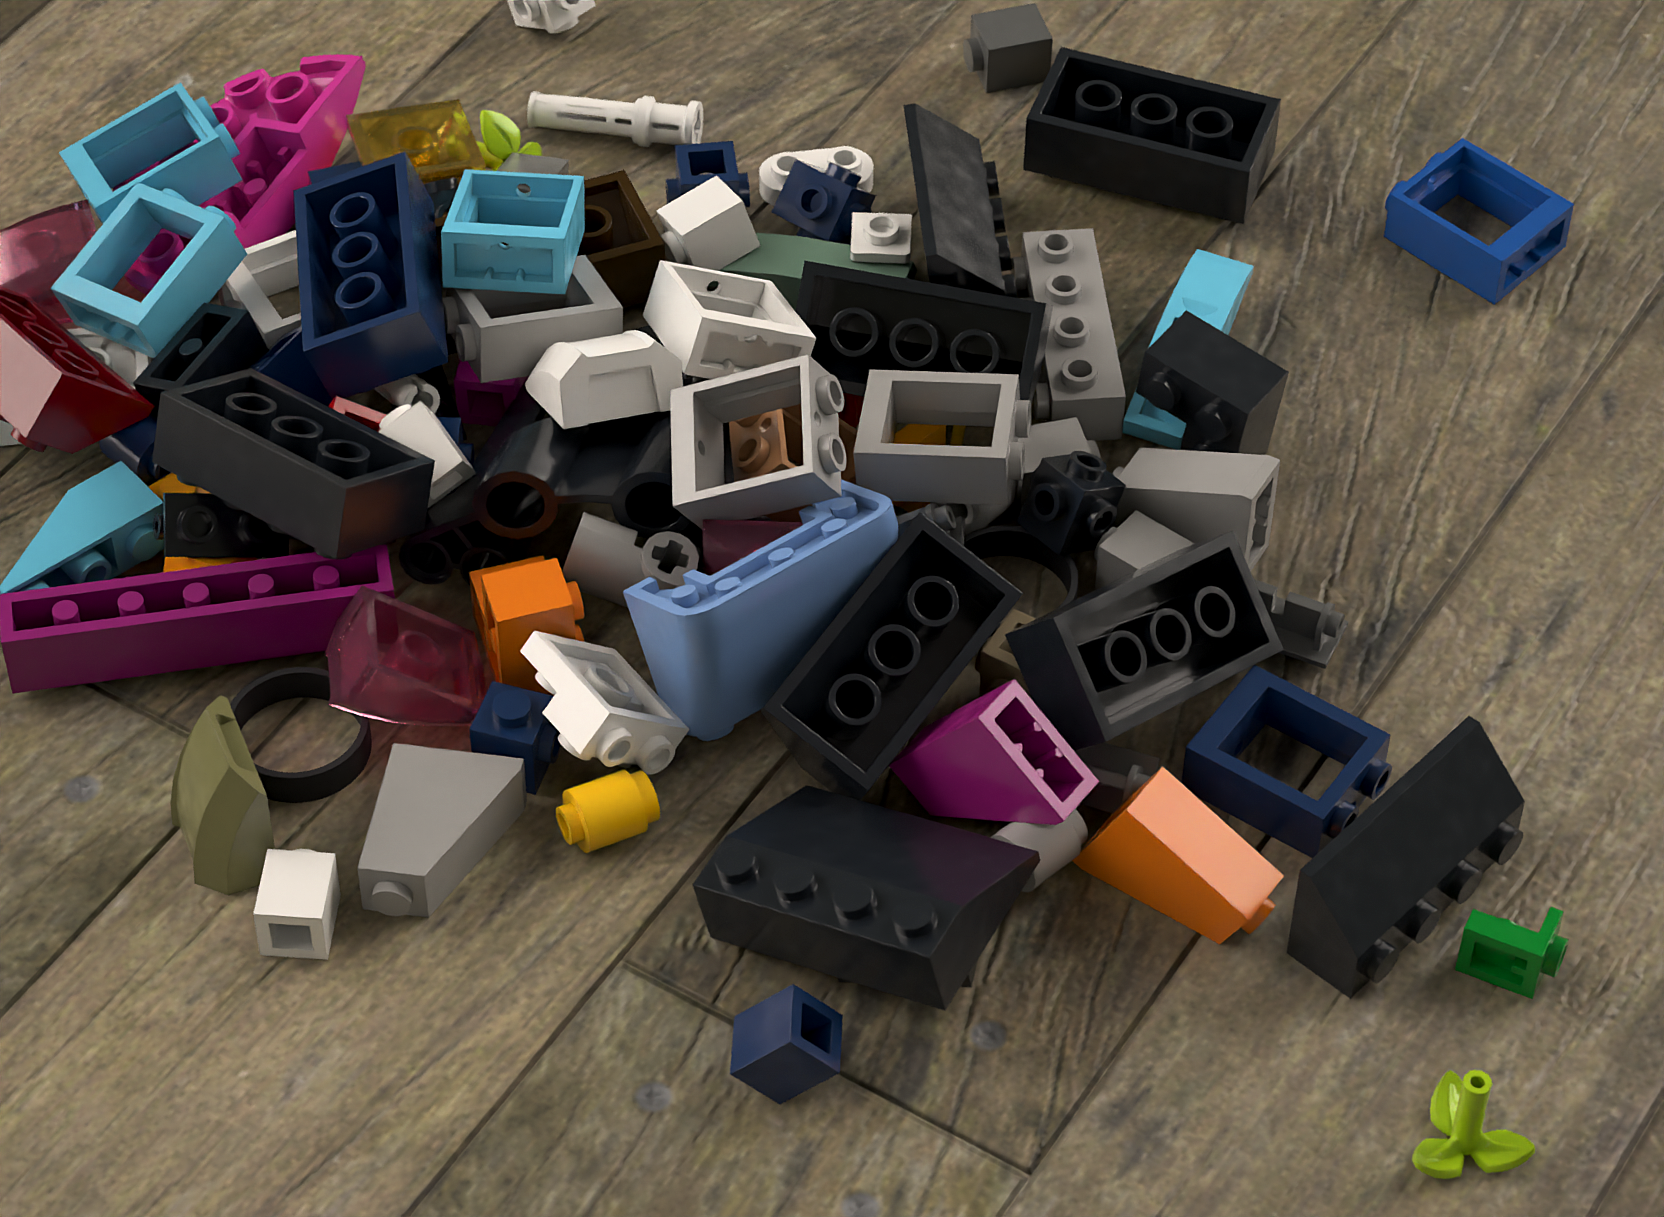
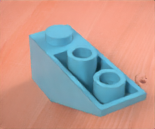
M122 461L69 489L1 583L0 594L110 580L140 562L151 559L164 549V540H156L153 533L155 515L163 514V501Z

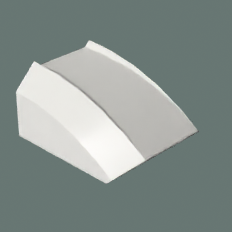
M630 330L623 334L571 343H554L547 348L528 377L525 386L527 392L563 429L601 421L658 411H670V390L683 387L682 365L678 357L652 337L638 330Z

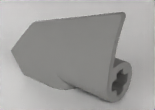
M584 512L562 573L566 583L576 581L581 592L628 608L623 594L624 590L648 577L656 579L661 590L683 586L685 582L682 575L692 569L697 571L699 556L693 543L680 533L670 531L656 533L647 540L643 548L634 545L638 531Z

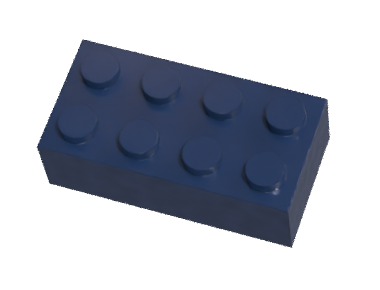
M406 152L294 190L303 352L331 399L333 400L336 396L346 398L358 393H365L375 387L413 374L423 373L431 368L448 363L434 206Z

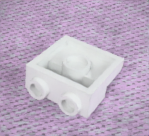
M539 631L532 633L520 652L537 669L538 672L535 678L538 683L554 695L542 713L560 732L558 741L568 752L583 760H590L592 757L599 758L607 767L619 765L624 768H630L632 765H638L646 774L658 773L672 761L676 747L690 729L615 649Z

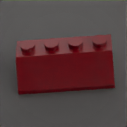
M0 286V420L10 423L14 427L11 432V436L38 452H44L46 447L50 446L74 454L149 416L154 405L32 298Z

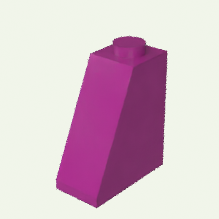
M1015 679L924 727L889 764L891 769L931 816L1057 825L1066 820L1099 782Z

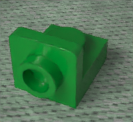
M1551 906L1538 933L1519 926L1511 920L1497 918L1473 909L1463 930L1455 970L1533 999L1543 975L1555 978L1563 962L1569 939L1558 936L1564 911Z

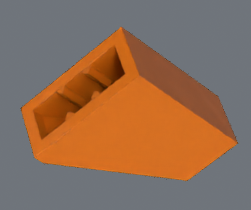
M1163 766L1104 821L1083 846L1080 854L1072 860L1085 872L1218 944L1224 942L1240 928L1249 935L1259 927L1275 908L1276 904L1268 896L1284 877L1280 871Z

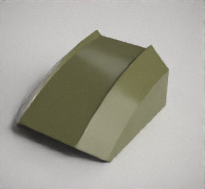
M219 696L205 708L192 728L182 749L173 777L170 805L172 825L181 828L193 859L195 884L231 895L260 886L267 849H275L266 792L229 701L226 697Z

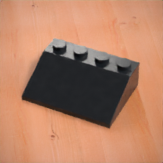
M806 785L728 834L692 886L710 938L945 1011L1041 860L1039 852Z

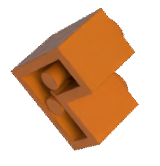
M543 555L469 572L473 617L495 682L554 696L538 683L535 678L538 672L537 669L526 659L520 650L534 631L584 642L579 624H575L576 620L584 619V606L577 582L566 583L558 559L545 560Z

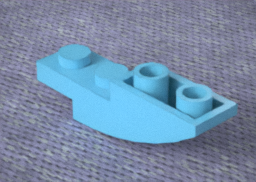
M1197 249L1171 295L1150 346L1186 310L1229 335L1252 276L1254 266ZM1135 390L1123 420L1122 433L1180 450L1186 423L1165 410L1155 407L1147 399L1137 394Z

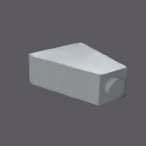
M1139 448L1125 468L1119 466L1112 473V475L1126 484L1117 506V518L1112 527L1118 528L1137 510L1193 543L1234 531L1248 567L1252 571L1269 546L1280 460L1269 455Z
M393 743L357 867L362 908L364 910L379 911L389 916L412 915L429 918L525 811L527 793L524 759Z

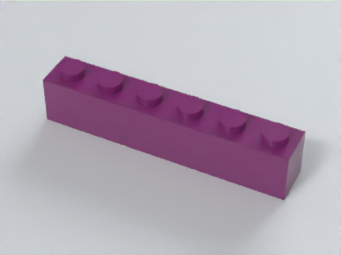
M377 545L353 553L347 559L340 560L325 558L316 552L0 594V638L12 694L400 641L387 545Z

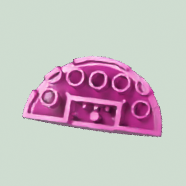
M337 54L303 57L300 60V70L271 77L264 69H258L225 83L223 86L225 97L210 105L219 123L224 124L240 151V154L232 158V161L243 180L200 204L199 207L205 209L207 206H214L226 213L235 223L236 229L234 233L244 249L286 234L295 224L294 190L309 185L308 171L331 167L346 134L358 99L366 67L362 56ZM197 139L113 188L112 192L198 143ZM162 228L124 274L126 281L140 292L148 295L191 240Z

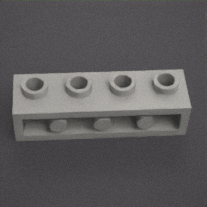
M1093 228L1023 232L1021 257L1011 258L1013 269L1011 274L1014 273L1016 291L1023 292L1024 298L1019 299L1053 305L1043 365L1038 379L1039 383H1037L1033 396L1035 419H1045L1046 422L1077 417L1087 441L1122 439L1126 395Z

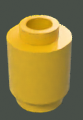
M623 769L566 789L562 795L563 805L556 808L558 826L565 841L569 845L577 843L585 853L647 831L649 823L660 819V807L656 792L650 779L642 770L630 774Z

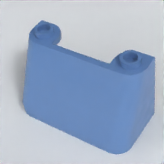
M841 479V497L813 503L812 506H807L800 510L802 526L721 571L708 576L692 569L682 575L685 585L664 590L659 589L656 579L648 577L623 591L657 694L690 729L686 735L697 736L702 741L719 739L729 734L733 730L734 724L765 706L898 540V520L890 498Z

